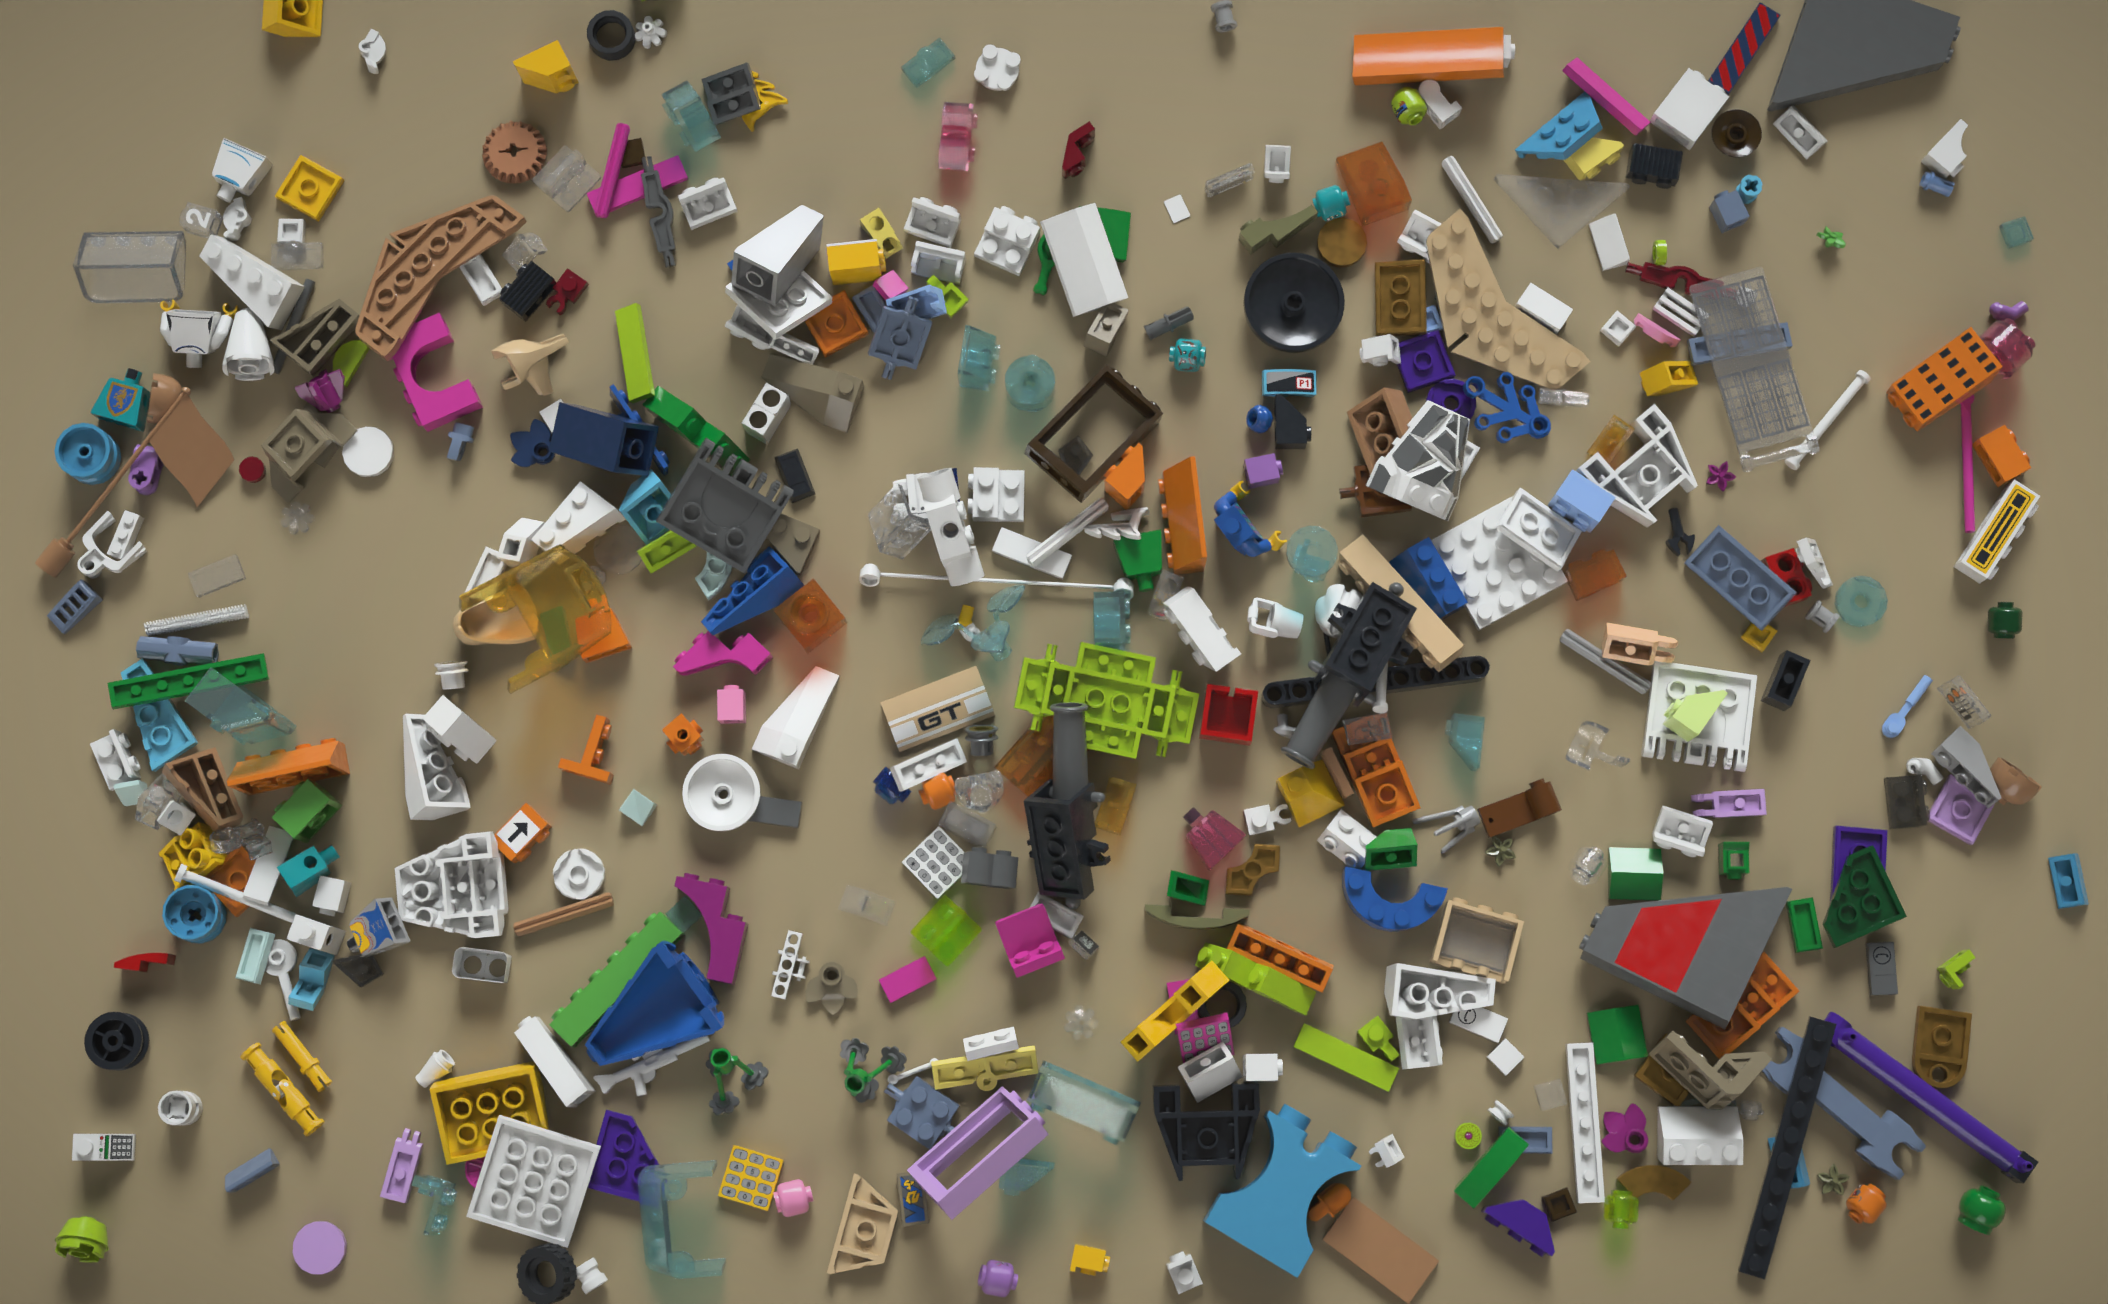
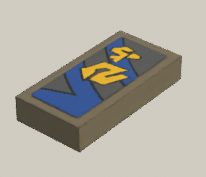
M909 1172L898 1173L897 1182L903 1227L928 1224L929 1215L926 1192Z

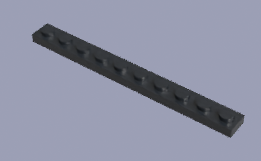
M1809 1016L1739 1264V1272L1764 1280L1766 1278L1837 1025L1835 1023Z

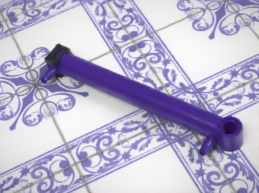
M1829 1012L1824 1020L1837 1024L1831 1047L1840 1050L2000 1168L2001 1173L2013 1182L2025 1183L2038 1164L2037 1160L2025 1151L2016 1149L1853 1029L1851 1024L1834 1012Z

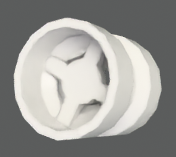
M594 1257L576 1268L577 1279L581 1281V1288L585 1294L593 1291L608 1280L605 1274L598 1270V1263Z

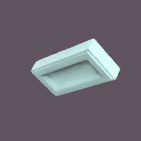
M250 928L235 978L261 985L275 934Z

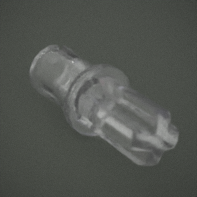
M1539 388L1538 404L1559 405L1560 408H1563L1564 405L1588 407L1590 397L1587 393L1566 391V388L1562 390Z

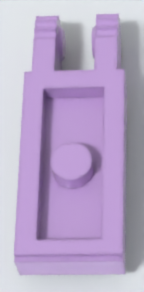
M1764 789L1714 791L1711 794L1691 795V801L1696 803L1712 800V810L1699 809L1693 811V815L1698 817L1729 818L1767 815Z

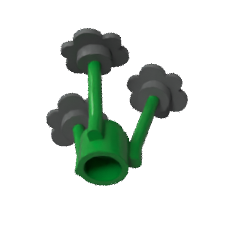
M858 1038L841 1042L840 1047L842 1050L840 1051V1056L846 1058L848 1063L847 1068L844 1070V1074L847 1076L844 1084L851 1095L860 1103L876 1097L875 1091L879 1088V1082L873 1079L885 1069L891 1074H895L897 1071L902 1072L905 1069L904 1064L907 1058L904 1053L899 1052L896 1046L891 1048L885 1046L882 1048V1065L871 1073H867L863 1069H853V1066L858 1061L864 1062L866 1060L869 1046L866 1043H860Z
M727 1049L711 1050L709 1060L706 1061V1067L710 1069L711 1075L716 1078L719 1091L713 1095V1100L709 1102V1107L713 1108V1113L715 1115L730 1114L740 1103L739 1098L734 1096L733 1092L727 1091L725 1093L722 1075L728 1076L735 1065L744 1071L741 1081L745 1083V1088L749 1091L754 1090L756 1086L761 1087L764 1084V1079L768 1076L769 1070L763 1067L761 1062L745 1065L738 1056H732Z

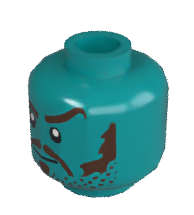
M1181 338L1177 340L1175 347H1170L1169 361L1174 362V367L1177 371L1198 372L1200 367L1205 366L1206 347H1202L1200 340Z

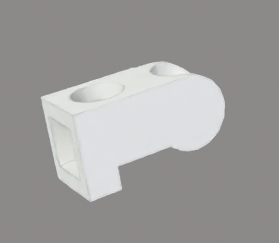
M1425 80L1420 84L1418 90L1426 103V113L1439 129H1442L1460 115L1462 107L1457 101L1450 104L1440 92V86L1436 81Z

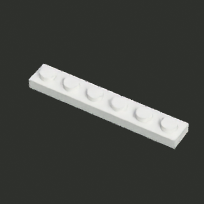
M1593 1043L1565 1044L1577 1203L1605 1202Z

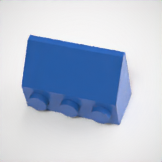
M1429 537L1411 546L1389 561L1390 565L1441 620L1458 612L1467 605L1468 601Z

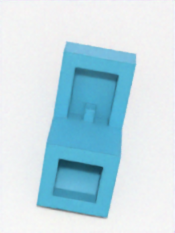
M309 948L299 965V980L288 997L289 1005L310 1011L315 1009L327 984L334 961L333 954Z

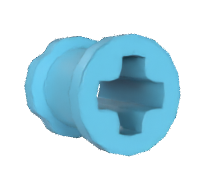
M1747 175L1741 180L1736 190L1743 203L1749 204L1762 191L1763 184L1758 176Z

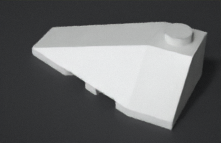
M815 666L762 725L752 750L799 770L840 676Z
M421 714L403 715L405 797L410 820H436L466 811L471 807L466 785L462 777L458 778L452 768L454 762L450 756L446 757L440 745L441 742L436 736L427 730L429 724L422 719L425 715Z
M1396 963L1387 966L1384 994L1390 1016L1415 1020L1492 1006L1494 1003L1496 979Z

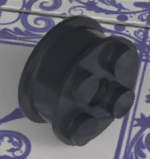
M108 1012L97 1017L89 1025L84 1039L85 1051L89 1059L100 1068L127 1070L136 1066L145 1057L150 1042L149 1032L145 1024L132 1014Z

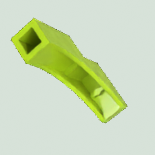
M1205 942L1203 948L1199 951L1195 964L1196 967L1202 969L1213 961L1229 981L1268 998L1291 1011L1307 1015L1316 994L1315 990L1271 967L1255 963L1232 950Z

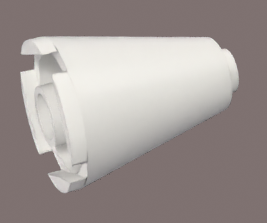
M243 308L235 314L222 363L224 374L229 376V373L235 374V379L242 381H257L264 379V374L270 372V375L274 373V361L263 322L250 308Z

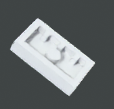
M112 729L109 731L110 735L90 743V746L109 790L114 791L113 785L141 778L138 772L141 768L136 757L131 756L128 749L131 744L127 735Z

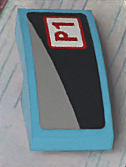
M1263 370L1262 396L1275 397L1276 394H1281L1284 398L1289 395L1314 397L1316 395V370Z

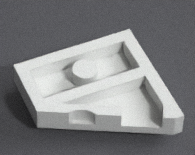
M1807 537L1797 541L1799 548H1796V553L1800 562H1805L1823 589L1833 586L1816 541Z

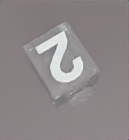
M187 202L186 208L180 214V226L187 233L208 239L211 234L217 236L223 217L217 210Z

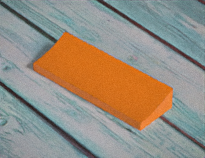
M1488 27L1354 35L1352 73L1354 85L1413 83L1425 80L1450 81L1504 78V28Z

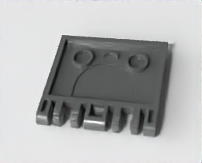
M705 438L656 522L745 574L794 490L784 485L773 502L772 499L781 485V482L776 480L771 484L766 497L758 492L766 482L768 474L762 472L751 489L748 486L756 475L758 468L742 459L731 477L728 474L738 456L734 454L729 456L721 471L715 467V464L722 456L724 448L718 446L710 457L709 462H706L715 443Z

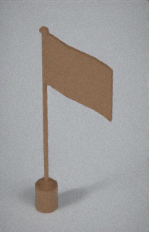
M188 387L182 388L183 392L67 539L61 537L60 540L54 538L35 562L39 568L55 578L60 574L75 555L74 545L71 541L149 442L163 464L187 489L196 507L200 505L233 463L234 457L225 441L197 410L189 397L191 391Z

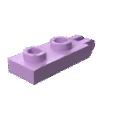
M405 1128L402 1138L397 1137L380 1197L408 1203L423 1149V1144L419 1143L421 1132L415 1131L412 1141H410L411 1129Z

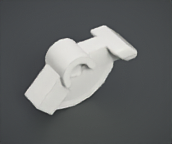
M371 29L365 40L359 43V50L365 58L369 72L378 74L377 64L385 57L386 45L379 32Z
M242 197L233 199L234 202L226 208L223 214V223L227 229L223 236L232 242L239 240L242 229L249 226L252 221Z

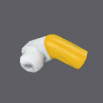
M962 605L957 628L964 639L969 642L976 641L980 637V630L972 622L975 608Z

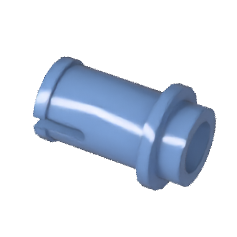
M1932 171L1930 173L1925 172L1920 181V186L1923 187V190L1927 191L1930 189L1945 197L1950 196L1954 188L1952 186L1955 185L1952 181L1950 182L1936 176L1935 172Z

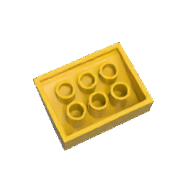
M534 1061L435 1081L429 1089L446 1165L486 1157L499 1115L549 1130L543 1083L539 1067Z

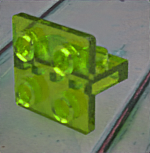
M944 895L911 930V934L946 967H949L979 935L982 928L960 906L958 907L948 896Z

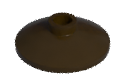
M1728 110L1718 116L1712 126L1711 133L1714 145L1720 152L1729 157L1740 158L1748 156L1757 149L1761 142L1762 130L1758 120L1751 113L1744 110ZM1731 134H1737L1739 139L1734 140L1731 138Z

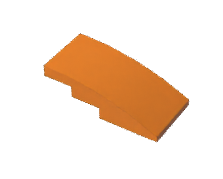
M1375 712L1333 730L1332 736L1373 828L1421 808L1404 764L1398 756L1391 736L1388 735L1380 713Z
M1763 951L1725 1030L1694 1014L1686 1020V1023L1720 1059L1725 1054L1733 1052L1759 1030L1762 1024L1799 992V989Z

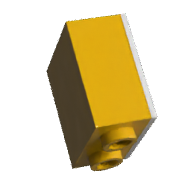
M877 239L826 244L829 272L833 286L875 281L882 276V272H887L884 251L879 249Z

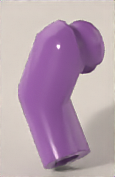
M2020 301L2013 307L1996 302L1989 308V312L1993 315L1994 319L2005 323L2013 322L2029 310L2023 301Z

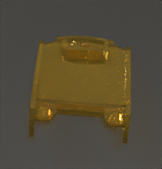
M561 544L459 596V608L462 612L484 600L487 606L496 613H503L517 607L541 648L526 658V670L508 679L507 690L510 694L553 671L555 673L611 633L610 606L603 586L589 565L581 557L565 549V546Z

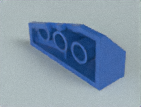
M770 546L752 560L746 570V575L741 581L735 580L730 586L732 592L727 598L719 599L701 621L712 635L718 634L787 602L790 598L795 597L804 587V584Z

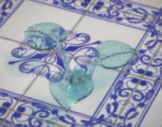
M1014 585L1004 588L991 597L987 604V610L994 612L995 623L984 629V631L975 635L962 624L957 623L958 616L956 614H948L936 619L928 626L921 638V645L942 643L953 634L955 629H960L972 638L971 647L974 650L989 652L995 661L1004 660L1012 652L1011 647L1006 641L1010 625L1007 621H1000L999 614L1000 612H1008L1018 603L1025 590V585Z

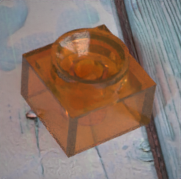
M814 578L774 609L776 616L807 654L847 624L844 615ZM808 612L817 613V616L814 620H804V617Z

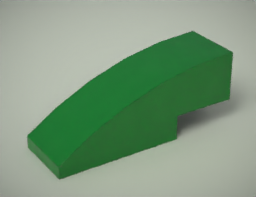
M1508 1127L1474 1163L1470 1171L1457 1183L1454 1192L1474 1209L1510 1169L1529 1144Z

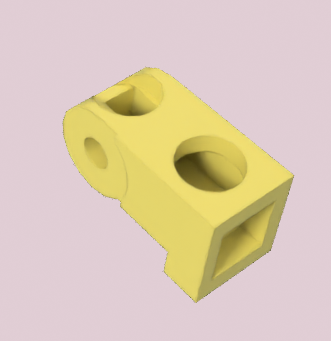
M880 208L860 219V225L869 237L877 239L878 247L883 249L885 259L903 249L895 235V231Z

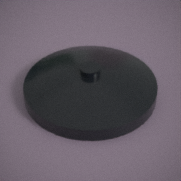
M1284 253L1263 262L1251 275L1245 289L1243 301L1245 317L1253 333L1266 345L1288 353L1306 352L1319 347L1330 339L1341 322L1345 305L1343 288L1334 271L1318 258L1303 253Z

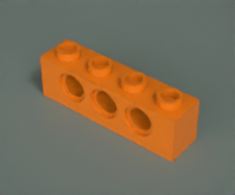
M1238 922L1227 947L1229 950L1258 964L1271 967L1293 980L1322 993L1334 966Z

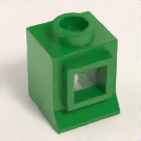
M1722 842L1718 844L1719 875H1727V880H1741L1743 875L1750 873V842Z

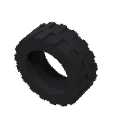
M553 1243L543 1244L528 1249L521 1256L520 1263L517 1265L518 1273H516L519 1282L518 1286L521 1288L522 1294L530 1302L552 1304L568 1297L571 1294V1290L574 1289L575 1280H577L576 1265H574L572 1255L570 1256L569 1251L565 1248L563 1249L561 1245H553ZM543 1261L550 1262L556 1273V1282L551 1287L543 1286L538 1277V1265Z

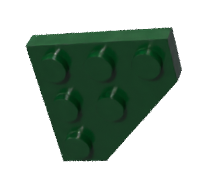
M1873 845L1846 857L1822 924L1833 948H1837L1907 917Z

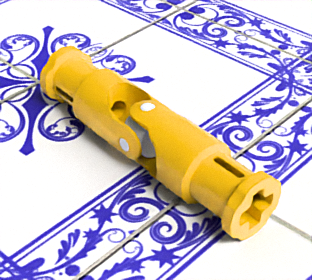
M260 1043L253 1044L241 1054L240 1058L250 1064L255 1071L254 1075L279 1102L287 1115L292 1120H296L304 1130L303 1134L306 1137L310 1136L325 1121L319 1119L310 1109L311 1104L294 1087L291 1080L277 1063L266 1056L261 1049L262 1045ZM272 1079L280 1081L276 1087L273 1085Z

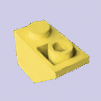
M1592 137L1564 162L1580 182L1586 177L1592 179L1601 171L1600 168L1607 163L1610 166L1621 157L1620 153L1624 145L1619 141Z

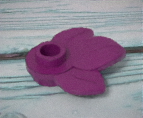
M1631 1103L1624 1115L1612 1111L1604 1113L1603 1122L1609 1134L1601 1140V1143L1608 1150L1613 1152L1627 1150L1631 1153H1640L1646 1149L1648 1145V1135L1644 1131L1646 1117L1636 1104ZM1632 1135H1636L1639 1138L1638 1144L1633 1145L1630 1142Z

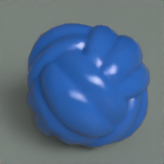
M1254 406L1247 413L1246 422L1248 427L1257 433L1266 432L1273 422L1272 413L1265 406Z

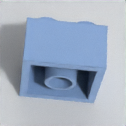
M1572 469L1548 506L1561 517H1567L1573 521L1572 524L1582 532L1588 531L1591 533L1616 497Z

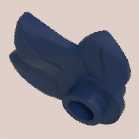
M534 419L530 426V432L518 431L510 434L512 444L517 450L511 458L514 464L520 467H530L535 463L545 465L554 459L555 453L549 452L551 432L542 421ZM547 449L548 452L545 456H539L540 450Z

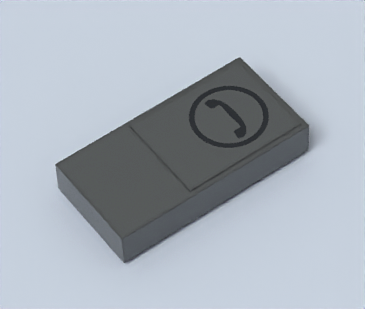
M1894 942L1865 943L1870 996L1898 994Z

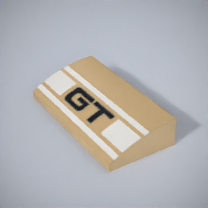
M977 666L880 702L899 752L995 716Z

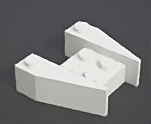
M1655 404L1628 425L1645 445L1615 471L1598 452L1575 470L1616 497L1610 506L1645 527H1649L1657 521L1648 509L1676 485L1680 484L1687 493L1698 486L1671 422Z

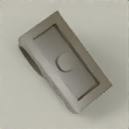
M1115 303L1103 306L1088 330L1083 346L1107 357L1129 310Z

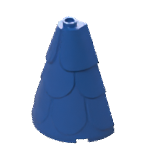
M661 941L656 947L651 949L633 978L627 982L615 1003L608 1007L585 1043L588 1056L593 1062H597L599 1066L645 1055L646 1052L675 1046L677 1043L711 1035L724 1026V1014L722 1011H717L716 1005L719 1004V1000L709 982L684 952L678 954L674 951L676 949L674 944L668 941Z

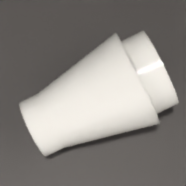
M444 1050L434 1052L415 1078L421 1086L426 1088L431 1083L452 1072L455 1062Z

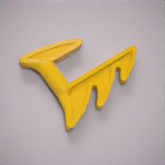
M752 71L759 100L762 102L760 104L761 109L741 116L751 132L755 130L756 120L777 105L788 104V100L785 97L774 92L764 91L774 90L775 86L772 83L757 80L759 74Z

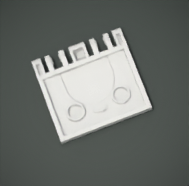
M1654 661L1641 756L1653 758L1656 739H1659L1656 758L1663 760L1666 752V740L1675 741L1672 750V760L1674 762H1679L1682 743H1686L1684 763L1702 766L1705 759L1706 746L1710 748L1707 765L1708 767H1714L1717 761V749L1722 748L1726 749L1723 758V768L1730 770L1733 751L1735 750L1733 770L1745 772L1749 752L1757 675ZM1721 690L1728 693L1700 734L1689 742L1663 725L1667 718L1663 714L1671 703H1674L1677 699L1681 701L1689 695Z

